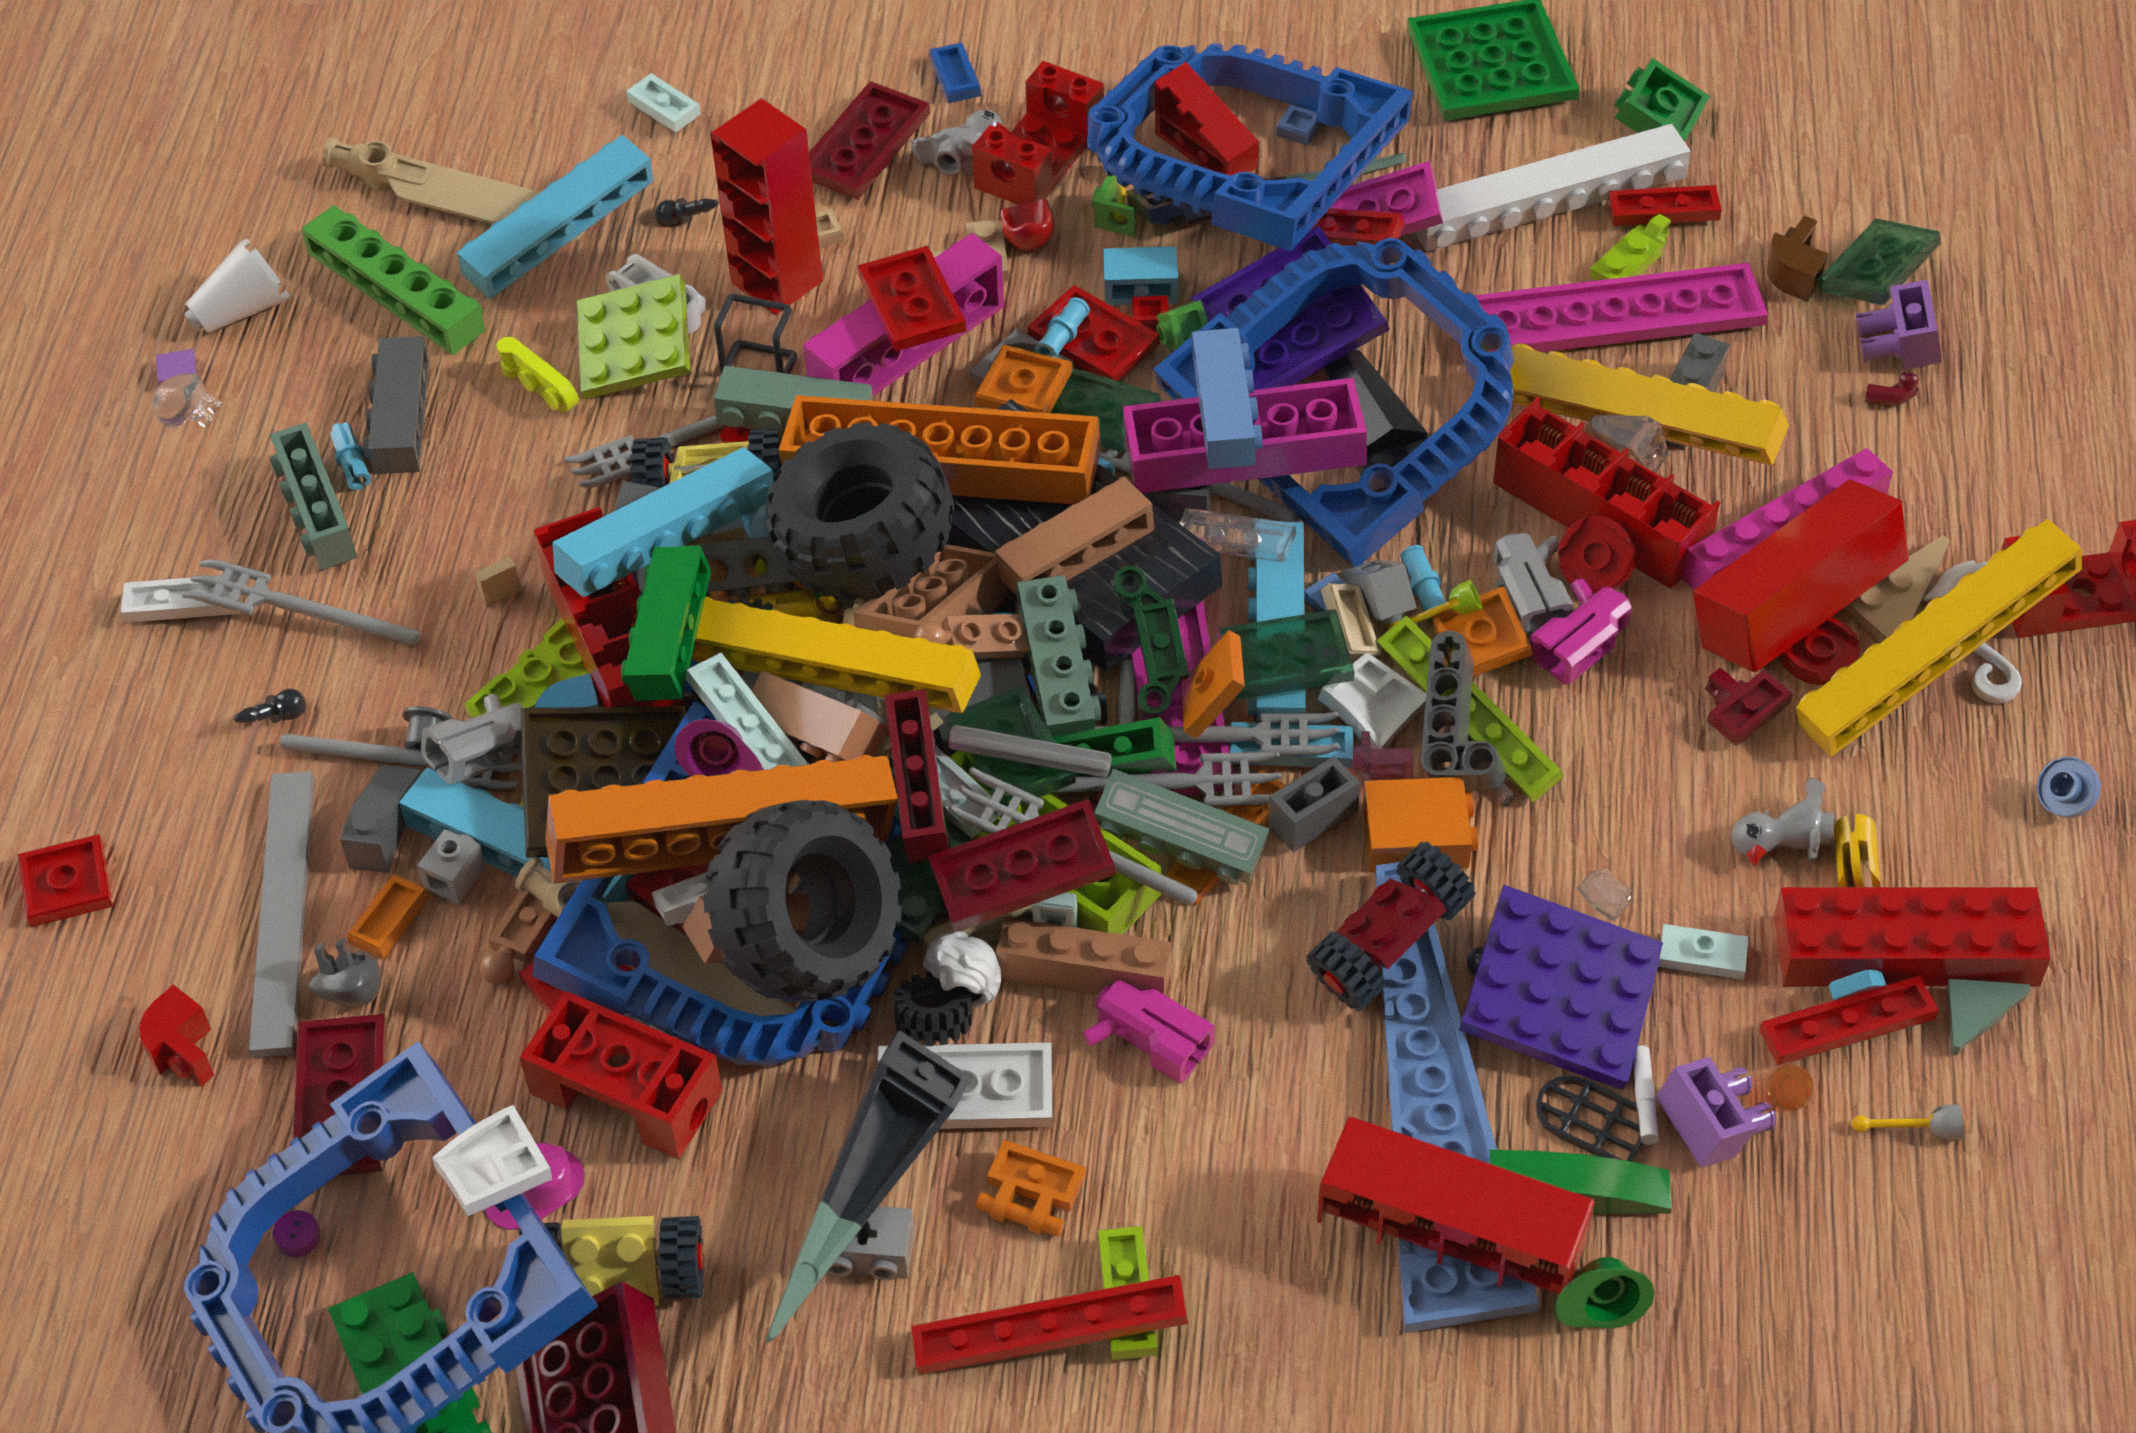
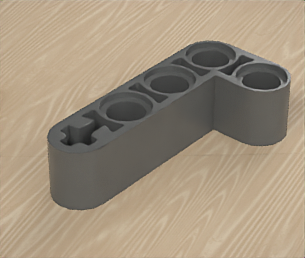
M1444 631L1436 635L1430 646L1421 753L1422 766L1428 778L1463 777L1465 791L1494 790L1502 784L1506 775L1505 767L1496 748L1489 742L1468 741L1474 668L1473 657L1461 634L1456 631ZM1451 660L1453 668H1450L1447 661ZM1448 689H1457L1450 696H1441ZM1454 725L1451 731L1443 734L1438 733L1444 726ZM1487 761L1492 762L1489 768L1482 771L1476 770L1479 764ZM1451 762L1447 769L1435 771L1441 763Z

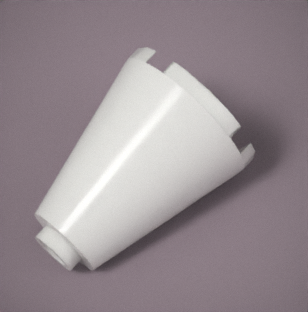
M247 238L238 243L185 303L189 310L184 315L197 332L202 328L207 333L213 332L291 298L287 290L281 294L277 289L280 288L279 283L281 281L255 248L251 252L246 249L250 246V241Z

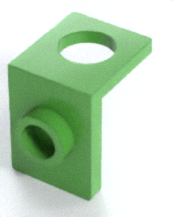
M1107 175L1102 186H1097L1093 193L1094 227L1134 237L1136 234V208L1115 203L1118 196L1117 177L1115 175L1111 177ZM1109 213H1121L1126 217L1128 223L1124 225L1115 223L1110 218Z

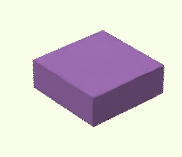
M193 349L156 355L157 376L161 390L198 384L196 357Z

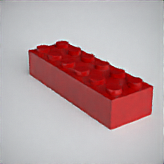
M1781 887L1774 912L1783 987H1829L1830 982L1864 970L1881 971L1886 985L1920 976L1926 987H1947L1949 979L2030 984V987H2040L2051 960L2038 887Z

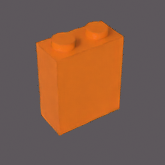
M1463 777L1364 781L1362 806L1370 872L1376 871V865L1401 862L1422 841L1429 842L1432 847L1435 845L1440 848L1441 853L1448 854L1450 860L1453 863H1457L1461 867L1460 869L1469 868L1471 852L1478 851L1477 827H1470L1469 818H1473L1474 802L1472 793H1465Z

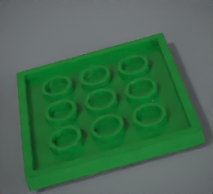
M1519 0L1407 18L1409 36L1443 121L1578 99L1579 86L1541 0Z

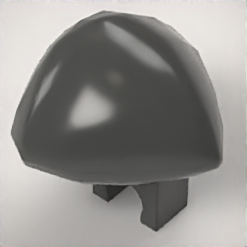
M346 938L338 939L335 945L339 953L335 961L334 956L328 954L325 950V943L317 944L314 952L320 972L309 983L310 990L320 998L345 1007H361L376 998L381 984V969L378 960L373 955L363 951L351 953Z

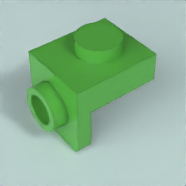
M1201 300L1158 314L1159 324H1157V333L1160 334V340L1164 345H1167L1168 350L1179 348L1192 337V332L1199 331L1208 323Z

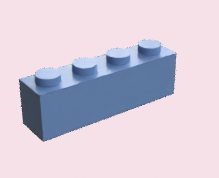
M1238 328L1192 332L1193 363L1208 469L1256 465V449L1263 448L1261 425H1253V421H1258L1256 397H1249V393H1254L1252 370H1245L1244 366H1250L1248 343L1240 342Z

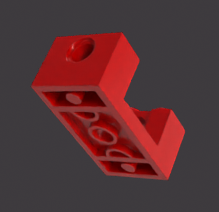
M1042 60L1025 81L1026 114L1011 131V135H1008V131L989 125L973 144L974 188L1017 205L1046 199L1087 148V116L1091 107L1097 105L1104 98L1103 82Z
M2136 519L2119 522L2109 552L2082 556L2081 571L2011 622L2017 638L2136 622ZM2020 536L2004 538L2001 550H2006L2018 541ZM2082 588L2089 591L2092 595L2085 597L2073 589Z
M566 990L519 1057L531 1095L565 1110L570 1106L578 1092L635 1116L642 1144L678 1160L723 1092L716 1055ZM619 1054L630 1057L628 1063L622 1067L615 1068L607 1064L611 1057Z

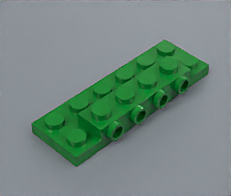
M414 1272L328 1308L362 1395L387 1382L442 1341L441 1336L449 1333L440 1309L437 1308L430 1311ZM471 1387L462 1394L463 1397L457 1402L452 1401L442 1408L438 1416L432 1420L429 1418L419 1425L414 1433L492 1432L487 1420L480 1423L476 1421L473 1411L481 1407L474 1389Z

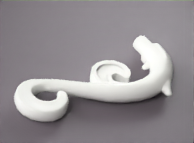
M1974 560L1951 567L1945 571L1934 588L1923 597V600L1926 602L1938 596L1943 597L1956 587L1962 577L1969 573L1974 574L1986 565L1988 561L1976 563ZM1983 643L1973 652L2002 670L2007 677V683L1995 685L1988 681L1986 675L1992 671V665L1984 663L1973 674L1971 680L1972 690L1978 698L1988 703L2003 704L2009 702L2020 692L2021 676L2005 657L1986 643Z

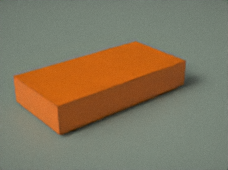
M393 874L346 935L348 943L384 959L429 900L428 889Z

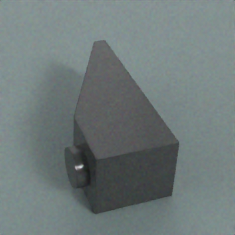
M382 765L354 802L340 838L349 868L389 873L405 828L399 802L420 777L422 770Z

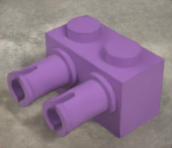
M1928 279L1890 286L1892 303L1889 304V308L1856 313L1860 337L1893 330L1894 332L1865 339L1860 338L1864 362L1898 355V359L1902 358L1904 369L1942 363Z
M1710 1057L1675 1067L1656 1095V1099L1701 1168L1736 1157L1751 1135L1772 1130L1776 1125L1774 1110L1761 1114V1112L1770 1109L1771 1106L1768 1103L1761 1102L1744 1109L1738 1101V1096L1747 1095L1753 1089L1750 1075L1738 1079L1739 1076L1745 1075L1748 1071L1743 1067H1738L1721 1074Z

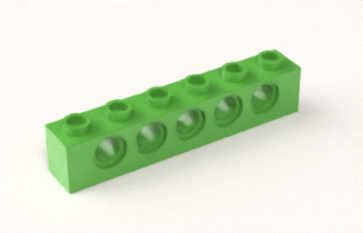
M333 205L301 228L309 255L451 355L457 353L485 332L482 319L483 310L477 300L470 296L466 297L456 290L450 281L442 280L433 274L424 263H417L407 256L402 248L399 246L394 247L385 241L376 230H369L353 214H346Z

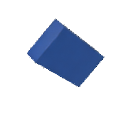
M963 43L929 50L930 61L947 103L981 96L980 84Z

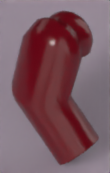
M1903 372L1899 375L1898 383L1891 387L1868 383L1865 402L1893 407L1899 406L1917 395L1919 391L1917 387L1919 377L1914 373Z

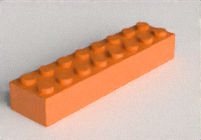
M796 395L779 447L781 465H783L787 459L791 460L797 454L796 450L809 440L813 442L824 436V432L837 427L839 429L852 427V424L870 422L872 426L886 423L898 426L900 431L910 432L929 446L933 456H936L943 470L951 495L1061 504H1077L1090 497L1101 453L1098 417L802 395Z
M863 755L853 760L836 762L820 760L810 765L793 767L778 765L768 770L751 772L736 770L725 775L708 777L705 775H694L683 780L666 782L651 780L640 785L623 787L620 785H608L597 790L580 792L577 790H565L555 795H549L545 840L553 883L708 865L711 860H714L715 855L721 854L718 850V845L733 826L746 821V815L760 808L797 800H825L839 804L840 808L848 810L849 813L854 812L858 817H862L874 828L872 835L875 838L878 837L879 840L888 842L898 800L888 757Z

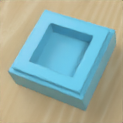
M1864 970L1830 982L1831 984L1828 985L1833 1000L1886 986L1881 971Z

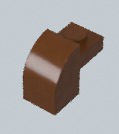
M1804 215L1795 228L1790 227L1787 230L1785 236L1774 233L1766 269L1768 278L1775 287L1784 293L1808 302L1823 281L1829 254L1812 247L1817 220Z

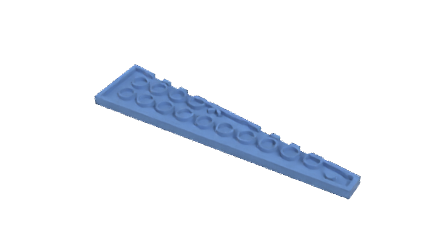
M1400 862L1376 865V888L1385 883L1389 878L1402 883L1400 880L1401 876L1396 871L1398 869L1397 865ZM1434 923L1389 969L1381 966V974L1384 977L1383 981L1386 982V986L1382 991L1391 1130L1490 1164L1489 1150H1497L1467 1039L1465 1033L1459 1031L1461 1017ZM1398 1238L1404 1333L1538 1312L1539 1300L1534 1285L1505 1275L1502 1286H1498L1499 1273L1446 1254L1440 1266L1436 1264L1437 1251Z

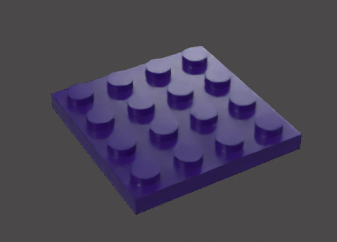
M1317 226L1310 230L1291 251L1283 248L1274 250L1191 297L1192 301L1201 300L1208 322L1219 313H1222L1227 318L1234 312L1235 307L1240 303H1245L1254 291L1264 287L1273 275L1277 276L1283 271L1284 266L1289 262H1295L1310 250L1326 249V246L1330 245L1331 242L1320 227ZM1353 285L1330 291L1313 301L1253 353L1256 364L1252 372L1254 390L1294 385L1389 331L1387 320L1362 285Z
M1503 885L1496 902L1459 1031L1623 1090L1629 1080L1663 942Z

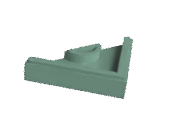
M1949 979L1946 990L1951 1054L1958 1055L1961 1049L1978 1035L1984 1034L2001 1020L2007 1011L2021 1000H2025L2030 991V984Z

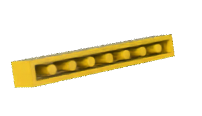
M1515 343L1514 346L1511 345L1514 355L1513 366L1510 368L1513 383L1512 404L1527 407L1538 396L1541 398L1540 406L1554 414L1770 466L1774 464L1789 427L1782 408L1772 401H1750L1734 392L1725 391L1723 394L1708 391L1705 387L1695 383H1689L1687 386L1673 383L1670 379L1660 375L1647 377L1638 375L1635 371L1626 367L1612 369L1604 367L1591 359L1578 361L1569 359L1564 354L1556 351L1543 353L1535 351L1530 346L1522 343Z
M2048 518L2037 527L2032 526L2022 533L2018 541L2006 550H1999L1994 553L1987 564L1974 574H1966L1960 579L1955 588L1943 597L1938 596L1930 601L1925 610L1915 618L1905 620L1899 624L1891 636L1880 644L1875 643L1866 649L1862 657L1849 667H1842L1836 671L1828 683L1817 691L1812 690L1804 695L1796 706L1799 727L1830 757H1833L2081 571L2082 548Z
M705 597L691 660L703 662L722 653L735 669L761 673L763 670L781 678L885 698L884 695L926 689L929 707L963 714L981 676L973 651L961 645L955 644L950 646L930 642L920 637H903L893 635L884 630L872 631L857 628L847 623L835 624L820 621L810 616L804 618L784 614L778 610L768 611L752 608L742 603L731 604L715 601L709 597Z

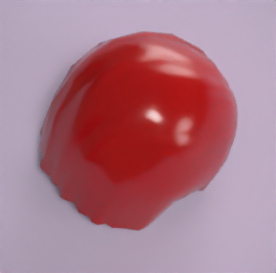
M1047 199L1001 210L1003 235L1015 248L1023 251H1033L1047 244L1052 238L1055 219Z

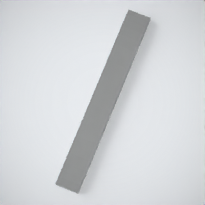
M312 771L271 774L249 1052L252 1058L295 1055L315 783Z

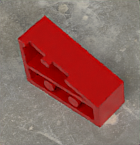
M1184 62L1155 81V134L1196 165L1218 173L1232 176L1240 172L1250 173L1258 167L1259 141L1187 62Z

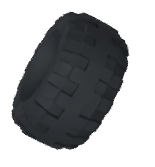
M870 422L852 424V427L839 429L837 427L824 432V436L813 442L809 440L796 450L797 454L791 460L787 459L778 470V480L773 481L770 485L766 505L769 519L766 520V524L776 551L791 576H796L802 586L821 596L831 595L835 600L853 601L854 597H864L867 600L880 597L883 592L894 588L898 590L911 583L910 579L921 572L923 574L935 562V554L944 550L949 539L948 533L952 526L951 515L954 514V501L943 470L927 444L913 436L910 432L900 431L898 426L886 423L872 426Z
M825 800L785 802L760 808L746 815L747 820L733 826L718 845V850L721 854L715 855L714 860L710 861L706 874V879L710 880L709 892L703 895L704 913L709 912L712 928L708 929V933L713 946L717 947L718 950H722L725 955L722 961L723 964L739 980H744L747 986L753 988L754 992L766 998L783 999V1002L826 1000L846 995L847 991L851 988L861 987L879 969L880 962H883L885 957L889 956L896 941L892 936L894 928H896V925H900L902 906H898L897 890H901L898 872H893L889 861L892 858V854L884 840H879L878 837L875 838L872 835L874 828L862 817H858L854 812L849 813L848 810L840 808L839 804ZM791 867L803 880L809 897V919L801 937L795 932L786 908L785 885L787 874Z

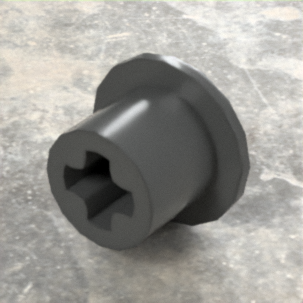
M411 706L405 708L402 716L404 720L409 722L404 743L405 747L421 750L424 728L454 718L446 712L430 707Z

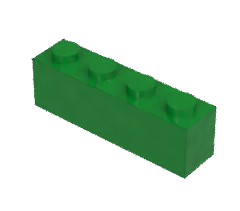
M701 546L654 547L651 562L645 567V587L643 595H640L637 599L638 616L635 627H632L629 632L630 649L627 660H623L621 665L622 681L628 685L635 701L677 700L683 697L686 672L690 666L711 575V569Z

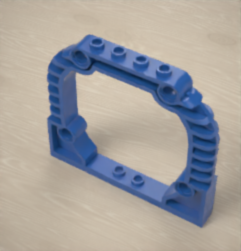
M1212 43L1201 53H1196L1195 45L1183 48L1164 45L1156 48L1148 57L1141 60L1138 66L1131 73L1125 75L1113 90H1109L1097 105L1091 107L1087 116V147L1091 152L1097 154L1098 162H1102L1104 172L1109 177L1115 175L1117 183L1122 187L1126 188L1131 184L1134 186L1135 193L1145 195L1148 191L1153 192L1154 199L1164 202L1168 197L1172 198L1173 205L1179 208H1184L1187 204L1193 205V212L1203 215L1207 210L1211 211V225L1291 251L1409 122L1413 91L1338 67L1326 77L1322 75L1320 67L1312 66L1307 71L1303 69V63L1297 60H1293L1288 65L1284 63V56L1274 54L1270 59L1266 58L1265 50L1256 48L1250 54L1246 53L1244 45L1235 44L1229 51H1223L1221 43ZM1184 62H1187L1208 86H1229L1249 90L1317 113V120L1321 123L1344 129L1351 137V140L1347 145L1343 144L1338 154L1332 161H1327L1323 171L1313 181L1299 177L1284 180H1264L1261 176L1249 172H1240L1232 176L1225 175L1157 153L1139 144L1134 139V131L1155 110V81Z
M1397 238L1383 239L1375 246L1364 242H1357V246H1341L1334 243L1327 245L1326 249L1310 250L1304 253L1300 259L1285 265L1283 271L1277 276L1273 275L1264 287L1254 291L1251 297L1245 303H1240L1235 307L1234 312L1227 318L1222 313H1219L1199 330L1238 328L1240 342L1248 343L1250 366H1244V368L1253 372L1256 365L1253 353L1308 305L1334 289L1363 284L1372 293L1381 298L1398 299L1406 297L1461 345L1466 371L1475 381L1472 395L1456 415L1395 466L1391 467L1381 463L1374 464L1365 469L1358 482L1338 485L1321 484L1311 494L1290 475L1258 479L1287 507L1295 510L1298 513V517L1352 567L1365 562L1424 511L1422 502L1430 495L1437 493L1440 490L1439 488L1448 480H1452L1465 465L1468 466L1472 463L1479 453L1486 451L1491 446V442L1504 429L1512 409L1513 383L1510 368L1513 366L1514 355L1505 323L1496 314L1489 315L1486 313L1473 294L1470 292L1464 294L1459 290L1455 281L1447 272L1443 270L1438 272L1432 267L1430 260L1421 250L1417 249L1414 251ZM1190 337L1153 369L1161 390L1172 400L1198 397L1193 363L1192 337ZM1491 349H1498L1493 352H1488ZM1380 488H1388L1383 492H1376Z
M693 702L642 784L651 780L666 782L683 780L690 777L676 759L674 751L676 736L684 726L692 721L702 719L717 720L708 707L698 702ZM894 815L888 842H885L892 854V858L889 861L893 872H898L901 890H906L911 895H904L898 892V906H902L900 925H896V928H894L892 936L896 941L889 956L885 957L883 962H880L879 969L861 987L851 988L847 991L846 995L835 998L800 1002L794 1013L758 1016L733 1009L650 968V957L646 947L636 940H621L612 924L607 905L600 901L614 876L582 880L534 955L533 977L564 992L566 990L626 1017L629 1014L641 1020V1023L656 1027L670 1036L716 1055V1059L721 1058L735 1062L736 1065L773 1066L779 1062L796 1057L800 1059L813 1052L815 1048L824 1052H836L848 1043L855 1028L860 1031L864 1029L873 1010L872 1007L868 1006L874 995L881 998L890 981L891 975L886 973L892 962L899 965L906 953L909 942L905 938L910 930L917 932L927 913V909L922 907L928 885L927 877L921 869L914 866V863L908 864L902 836L901 820H898ZM621 965H630L633 966L635 970L624 971L618 967ZM832 1020L838 1023L839 1026L829 1027L822 1021Z
M419 1041L330 1104L335 1112L333 1116L323 1123L318 1121L312 1125V1131L301 1139L299 1137L294 1138L290 1141L291 1146L280 1154L273 1153L268 1157L269 1162L259 1169H251L245 1174L246 1179L236 1189L231 1187L225 1194L226 1201L218 1214L213 1212L209 1220L211 1228L205 1247L202 1244L200 1245V1264L196 1265L185 1279L184 1290L195 1310L189 1316L204 1337L210 1336L213 1343L208 1346V1350L222 1369L227 1367L232 1376L226 1379L227 1384L241 1402L247 1401L251 1409L246 1411L245 1415L258 1433H414L416 1428L430 1418L432 1420L440 1414L439 1411L446 1405L461 1399L465 1391L475 1384L480 1385L484 1382L486 1376L500 1367L506 1374L598 1307L522 1192L495 1204V1206L501 1213L508 1209L523 1234L508 1244L506 1258L495 1285L482 1288L469 1299L465 1311L467 1321L451 1335L381 1386L351 1400L325 1402L303 1380L284 1375L250 1316L257 1303L259 1289L248 1264L263 1234L288 1210L363 1157L368 1155L374 1160H387L395 1156L402 1149L405 1141H446L454 1134L458 1133L460 1135L477 1124L437 1063Z

